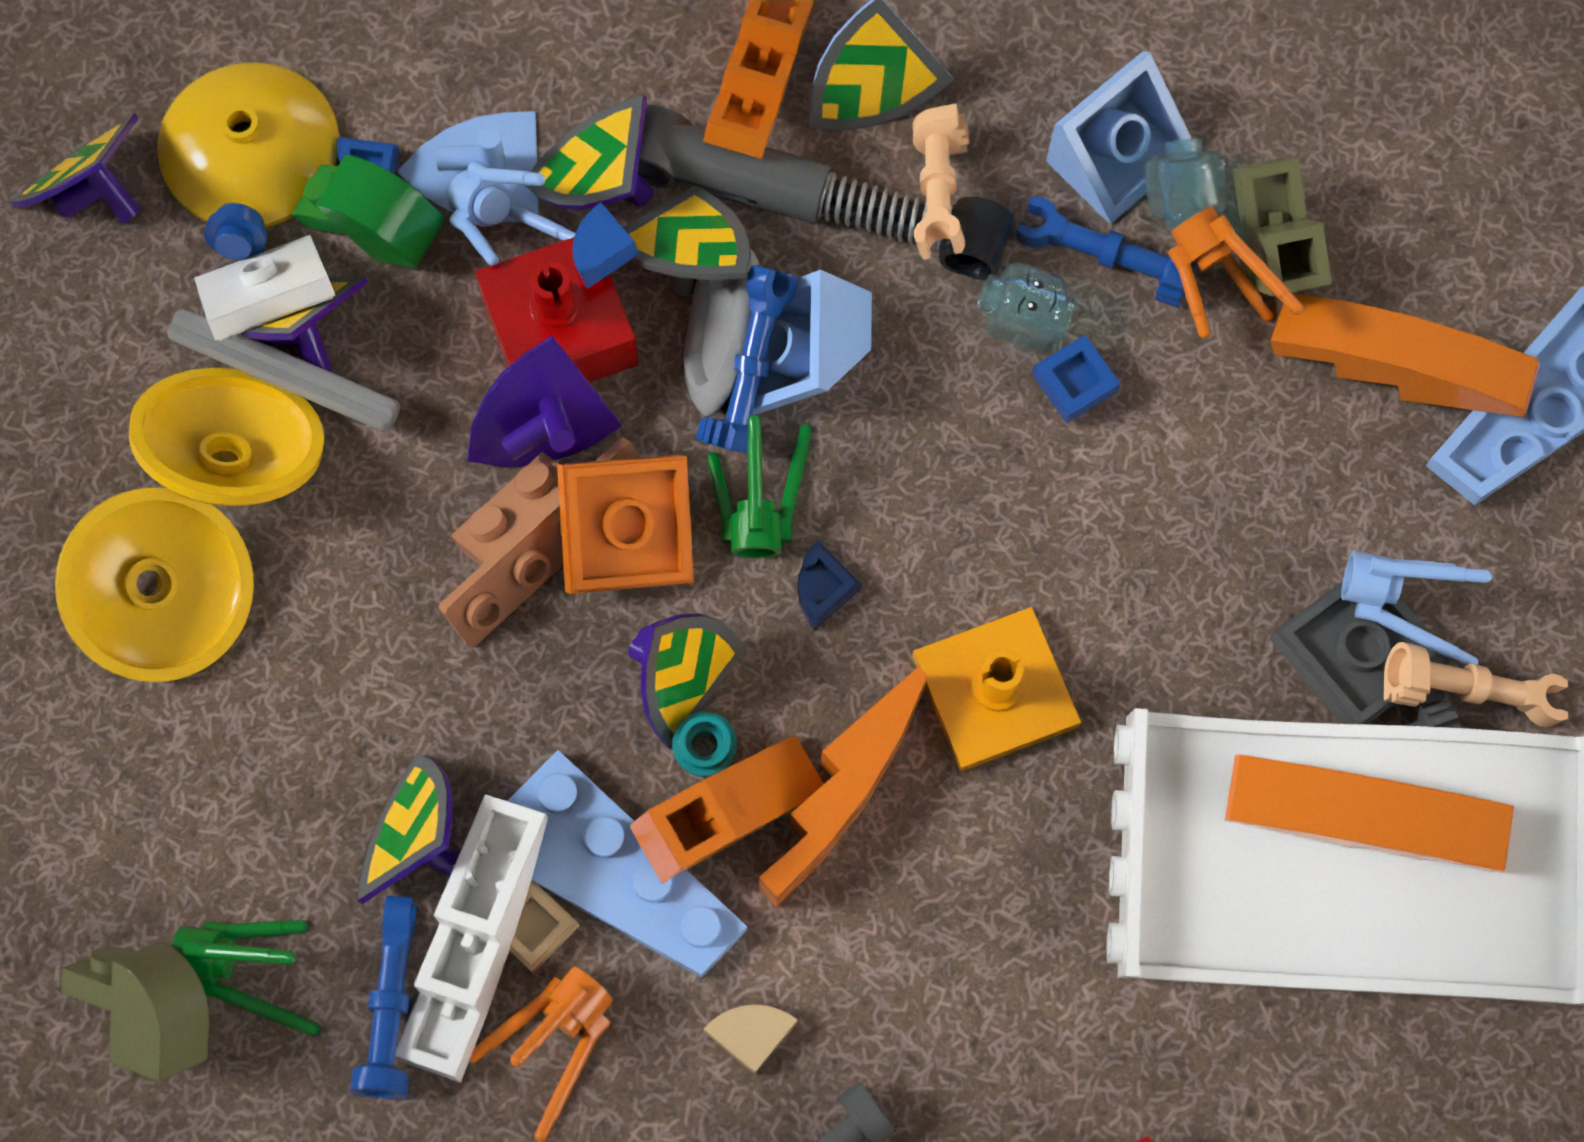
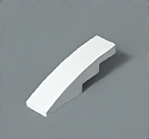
M485 794L434 913V917L440 924L414 983V987L420 994L396 1048L395 1057L399 1061L461 1083L489 1011L525 903L548 820L545 813Z

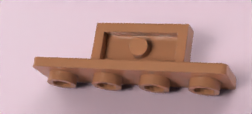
M622 437L596 461L642 457L634 444ZM543 452L522 468L509 483L486 504L476 510L464 524L450 535L459 549L480 566L439 605L441 613L462 641L470 647L477 646L563 566L557 464L559 463Z

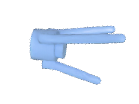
M473 161L468 165V170L457 174L449 186L447 200L449 207L454 212L449 219L450 224L463 231L478 253L490 266L497 265L499 258L475 225L481 227L501 223L507 216H510L557 239L566 240L575 237V232L511 202L507 189L502 184L541 186L545 183V176L541 173L487 168Z
M1357 550L1351 552L1344 572L1341 598L1344 601L1357 603L1355 618L1377 622L1464 666L1467 664L1478 665V659L1475 656L1382 609L1384 603L1394 605L1397 603L1404 577L1489 583L1493 578L1490 571L1457 567L1453 563L1392 559Z

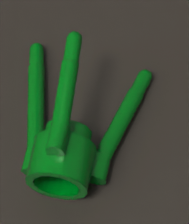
M753 414L748 418V500L737 503L736 513L733 511L719 456L716 452H710L707 455L710 477L722 522V543H731V553L733 556L739 558H773L782 554V543L792 542L791 521L812 433L810 424L804 423L800 427L779 513L775 512V503L773 501L763 499L761 419L758 415Z
M305 920L236 924L206 921L203 928L183 925L176 931L171 947L176 949L190 963L202 984L206 996L215 997L308 1035L317 1036L320 1034L321 1027L319 1024L218 983V978L228 979L231 976L235 961L293 964L296 960V955L292 951L237 946L234 939L304 933L309 928Z

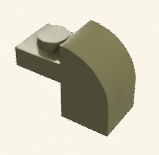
M1288 156L1232 168L1240 225L1234 226V230L1240 238L1289 288L1291 293L1332 284L1324 225L1322 222L1307 218L1299 158ZM1244 263L1247 275L1255 288L1261 293L1272 297L1275 296Z
M158 942L133 953L121 947H103L94 950L91 953V957L62 967L61 993L110 1011V1063L160 1082L208 1060L209 1011L206 995L190 963L173 947L166 943Z

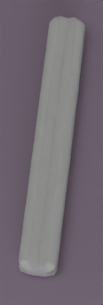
M184 309L178 310L169 325L167 335L171 341L377 430L390 431L396 422L400 411V403L397 400L253 338L237 334L221 341L219 339L215 341L207 319Z

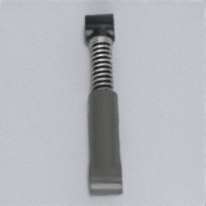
M646 105L638 174L650 186L667 189L674 184L686 188L697 185L714 196L808 223L817 224L819 218L824 214L826 221L835 217L837 224L845 220L847 227L855 223L857 230L866 226L868 233L876 229L878 236L887 232L889 239L897 235L899 242L903 241L906 237L910 245L915 243L914 230L917 224L924 219V215L927 212L926 202L925 205L920 204L919 196L913 202L909 200V194H906L904 199L899 198L898 191L894 193V196L888 195V188H885L883 193L878 192L877 185L873 187V190L867 189V182L863 183L862 187L857 186L856 179L852 181V184L846 183V176L842 177V180L839 181L836 180V173H832V165L766 147L763 158L759 159L705 143L703 139L706 129L692 126L688 119L674 110L663 106ZM976 196L960 198L953 205V208L951 206V215L958 219L965 238L963 252L955 254L949 239L937 240L932 244L930 251L934 252L936 250L939 253L940 263L953 273L978 280L993 279L998 274L1014 222L1013 214L1001 204L986 198Z

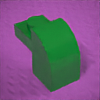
M345 155L339 166L321 164L318 171L306 183L304 194L292 213L308 229L346 234L372 259L380 263L409 268H417L445 220V217L407 182L372 162L351 155Z

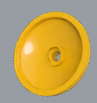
M256 62L239 63L218 68L201 76L177 96L162 121L157 142V155L161 174L167 187L175 199L190 213L207 222L208 218L221 206L229 203H240L255 209L263 218L264 227L266 228L294 217L292 213L304 194L306 183L318 171L321 164L337 166L339 159L337 142L340 135L337 121L329 102L309 80L292 70L278 65ZM239 123H251L249 129L244 132L237 133L232 131L233 127Z
M202 368L184 371L164 378L148 388L140 396L130 416L129 443L139 465L161 485L197 502L235 507L265 503L292 493L305 484L313 476L322 459L324 431L316 411L303 397L238 369Z
M160 487L126 491L106 499L90 510L77 523L64 543L59 556L55 577V595L59 614L66 631L78 648L100 667L119 676L145 682H166L181 679L205 669L218 660L232 646L241 633L250 612L254 590L250 556L242 537L231 521L211 504L197 502L183 497L168 488ZM145 571L153 572L157 578V588L149 595L141 594L136 585L137 578Z

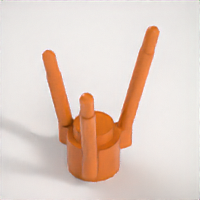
M1213 206L1198 212L1171 231L1177 246L1170 249L1167 253L1178 269L1191 315L1194 318L1198 335L1201 338L1206 339L1210 336V328L1191 264L1197 263L1203 272L1220 262L1262 320L1269 322L1273 319L1272 311L1233 257V252L1239 256L1295 315L1303 313L1304 307L1302 303L1240 238L1226 216H1219Z
M572 966L561 980L554 977L538 996L484 1037L474 1047L469 1063L477 1062L542 1011L546 1018L511 1056L510 1062L514 1067L521 1066L557 1028L571 1038H574L580 1030L584 1032L534 1136L537 1142H544L548 1138L597 1039L611 1024L603 1013L613 1002V998L597 981L575 966Z

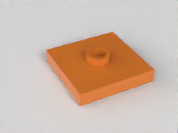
M669 455L557 464L565 592L579 594L694 583L687 456Z

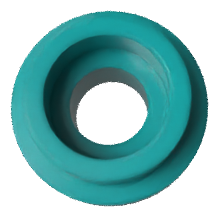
M711 712L694 713L682 720L677 726L672 740L673 755L679 766L687 773L697 777H710L728 768L734 760L737 750L735 731L731 724L718 714ZM699 735H709L715 739L717 749L710 756H700L692 748L693 740Z

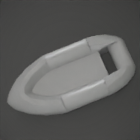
M751 249L749 270L752 265L760 266L757 255ZM747 278L735 279V282L728 283V279H726L724 285L717 290L710 289L698 280L694 287L683 352V365L689 396L698 411L704 416H710L719 411L731 395L739 372L733 370L736 354L742 355L751 316L750 298L746 290Z

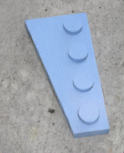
M1583 286L1524 352V354L1539 359L1540 363L1525 417L1473 410L1426 464L1427 468L1473 505L1478 504L1584 433Z
M559 750L508 800V802L545 813L548 817L531 879L533 882L569 902L575 908L628 935L629 938L695 975L703 978L747 931V926L687 870L662 884L629 827L635 821Z

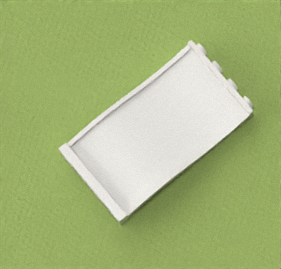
M1135 708L1126 717V725L1116 726L1114 763L1125 765L1124 791L1114 790L1111 823L1113 830H1122L1121 857H1111L1109 893L1110 896H1120L1119 923H1109L1106 952L1108 963H1118V978L1466 997L1584 1006V736L1571 737L1526 732L1425 726L1242 720L1148 712V709ZM1242 754L1338 770L1514 805L1505 872H1488L1433 859L1418 860L1358 846L1344 847L1224 821L1235 755Z

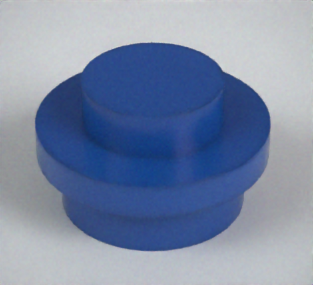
M229 203L218 208L208 218L204 229V237L208 245L218 254L228 259L241 260L263 252L267 242V231L264 227L263 218L255 209L240 203Z

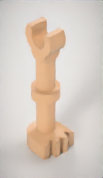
M956 103L924 110L913 121V144L919 152L925 155L926 167L920 173V190L926 196L927 212L924 215V219L917 224L914 230L915 242L923 260L931 258L930 248L937 240H951L955 254L962 253L965 248V238L960 222L955 216L951 215V196L956 190V172L950 166L949 156L967 152V144H969L968 123H966L965 113L958 114Z
M1405 642L1397 643L1387 657L1384 669V701L1415 707L1419 703L1426 701V694H1430V688L1456 693L1461 701L1476 705L1488 700L1516 706L1519 711L1527 715L1530 721L1542 727L1553 726L1568 719V711L1553 708L1546 698V693H1557L1568 688V680L1561 675L1549 674L1536 680L1527 681L1513 680L1492 675L1487 667L1467 664L1464 668H1458L1431 662L1429 654L1424 647Z

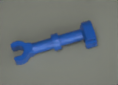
M1042 197L1030 198L1028 212L1043 218L1046 223L1039 228H1031L1019 223L1016 238L1022 244L1029 247H1041L1047 244L1053 246L1063 245L1099 258L1098 265L1113 270L1115 265H1119L1159 279L1160 282L1155 300L1176 308L1180 307L1185 292L1178 269L1170 257L1125 242L1126 236L1110 230L1108 235L1071 223L1066 217L1058 214L1055 206L1049 200ZM1196 263L1191 264L1193 272L1195 270Z
M752 265L746 280L751 316L742 355L736 354L733 370L739 372L731 393L725 420L712 417L701 419L696 440L728 450L748 453V418L753 413L761 377L768 378L772 362L766 361L775 320L781 315L784 307L795 295L797 276Z
M386 895L383 912V949L377 990L370 992L368 1010L374 1012L368 1061L353 1068L350 1092L356 1097L366 1096L376 1099L405 1101L408 1099L410 1078L406 1073L394 1066L400 1016L408 1013L410 999L409 995L404 994L408 955L415 933L418 908L413 905V897Z

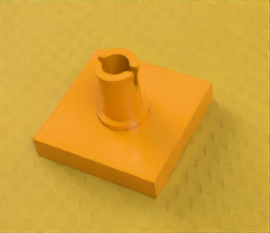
M1032 607L913 651L912 657L916 667L919 666L927 675L925 689L960 772L1072 731L1081 725V720Z

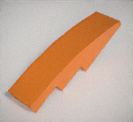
M816 0L749 1L742 19L738 39L725 69L720 92L707 122L703 142L755 158H763Z
M1292 292L1304 307V311L1300 315L1292 313L1283 303L1270 340L1273 353L1276 356L1334 363L1337 378L1398 386L1400 400L1520 417H1525L1540 368L1539 359L1480 336L1422 318L1350 301Z
M919 666L822 751L821 766L832 778L791 813L790 827L801 840L759 877V889L776 908L827 857L868 803L898 752L924 692L927 675Z
M1238 754L1234 758L1224 821L1344 847L1358 846L1418 860L1433 859L1488 872H1505L1514 805L1377 777Z

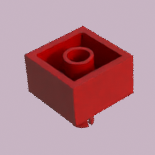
M574 237L499 262L495 266H487L475 271L481 299L507 368L524 353L551 335L556 338L589 382L638 366L636 339L611 275H607L588 289L586 288L573 259Z

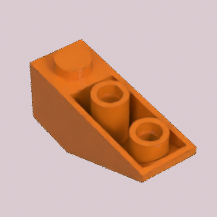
M793 735L696 783L647 810L629 827L660 882L663 884L795 810L823 786L824 783L797 736Z

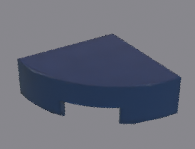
M819 541L809 549L800 569L798 589L803 615L815 631L861 590L862 584Z

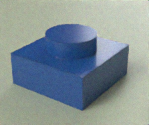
M1086 335L1034 365L1032 372L1033 378L1066 423H1069L1116 394L1121 384Z

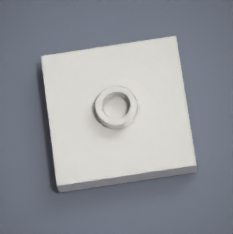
M311 235L194 278L205 316L215 341L218 339L221 341L333 298L332 296H335Z

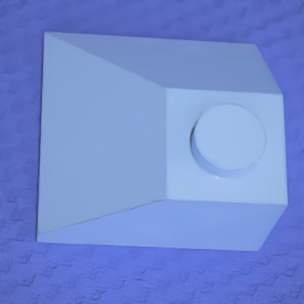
M823 270L797 278L795 295L784 307L781 315L775 320L766 361L772 363L768 378L761 377L752 415H757L828 391L871 350V291Z

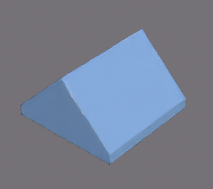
M1142 51L1054 125L1046 162L1108 223H1112L1192 156L1197 149L1151 53Z

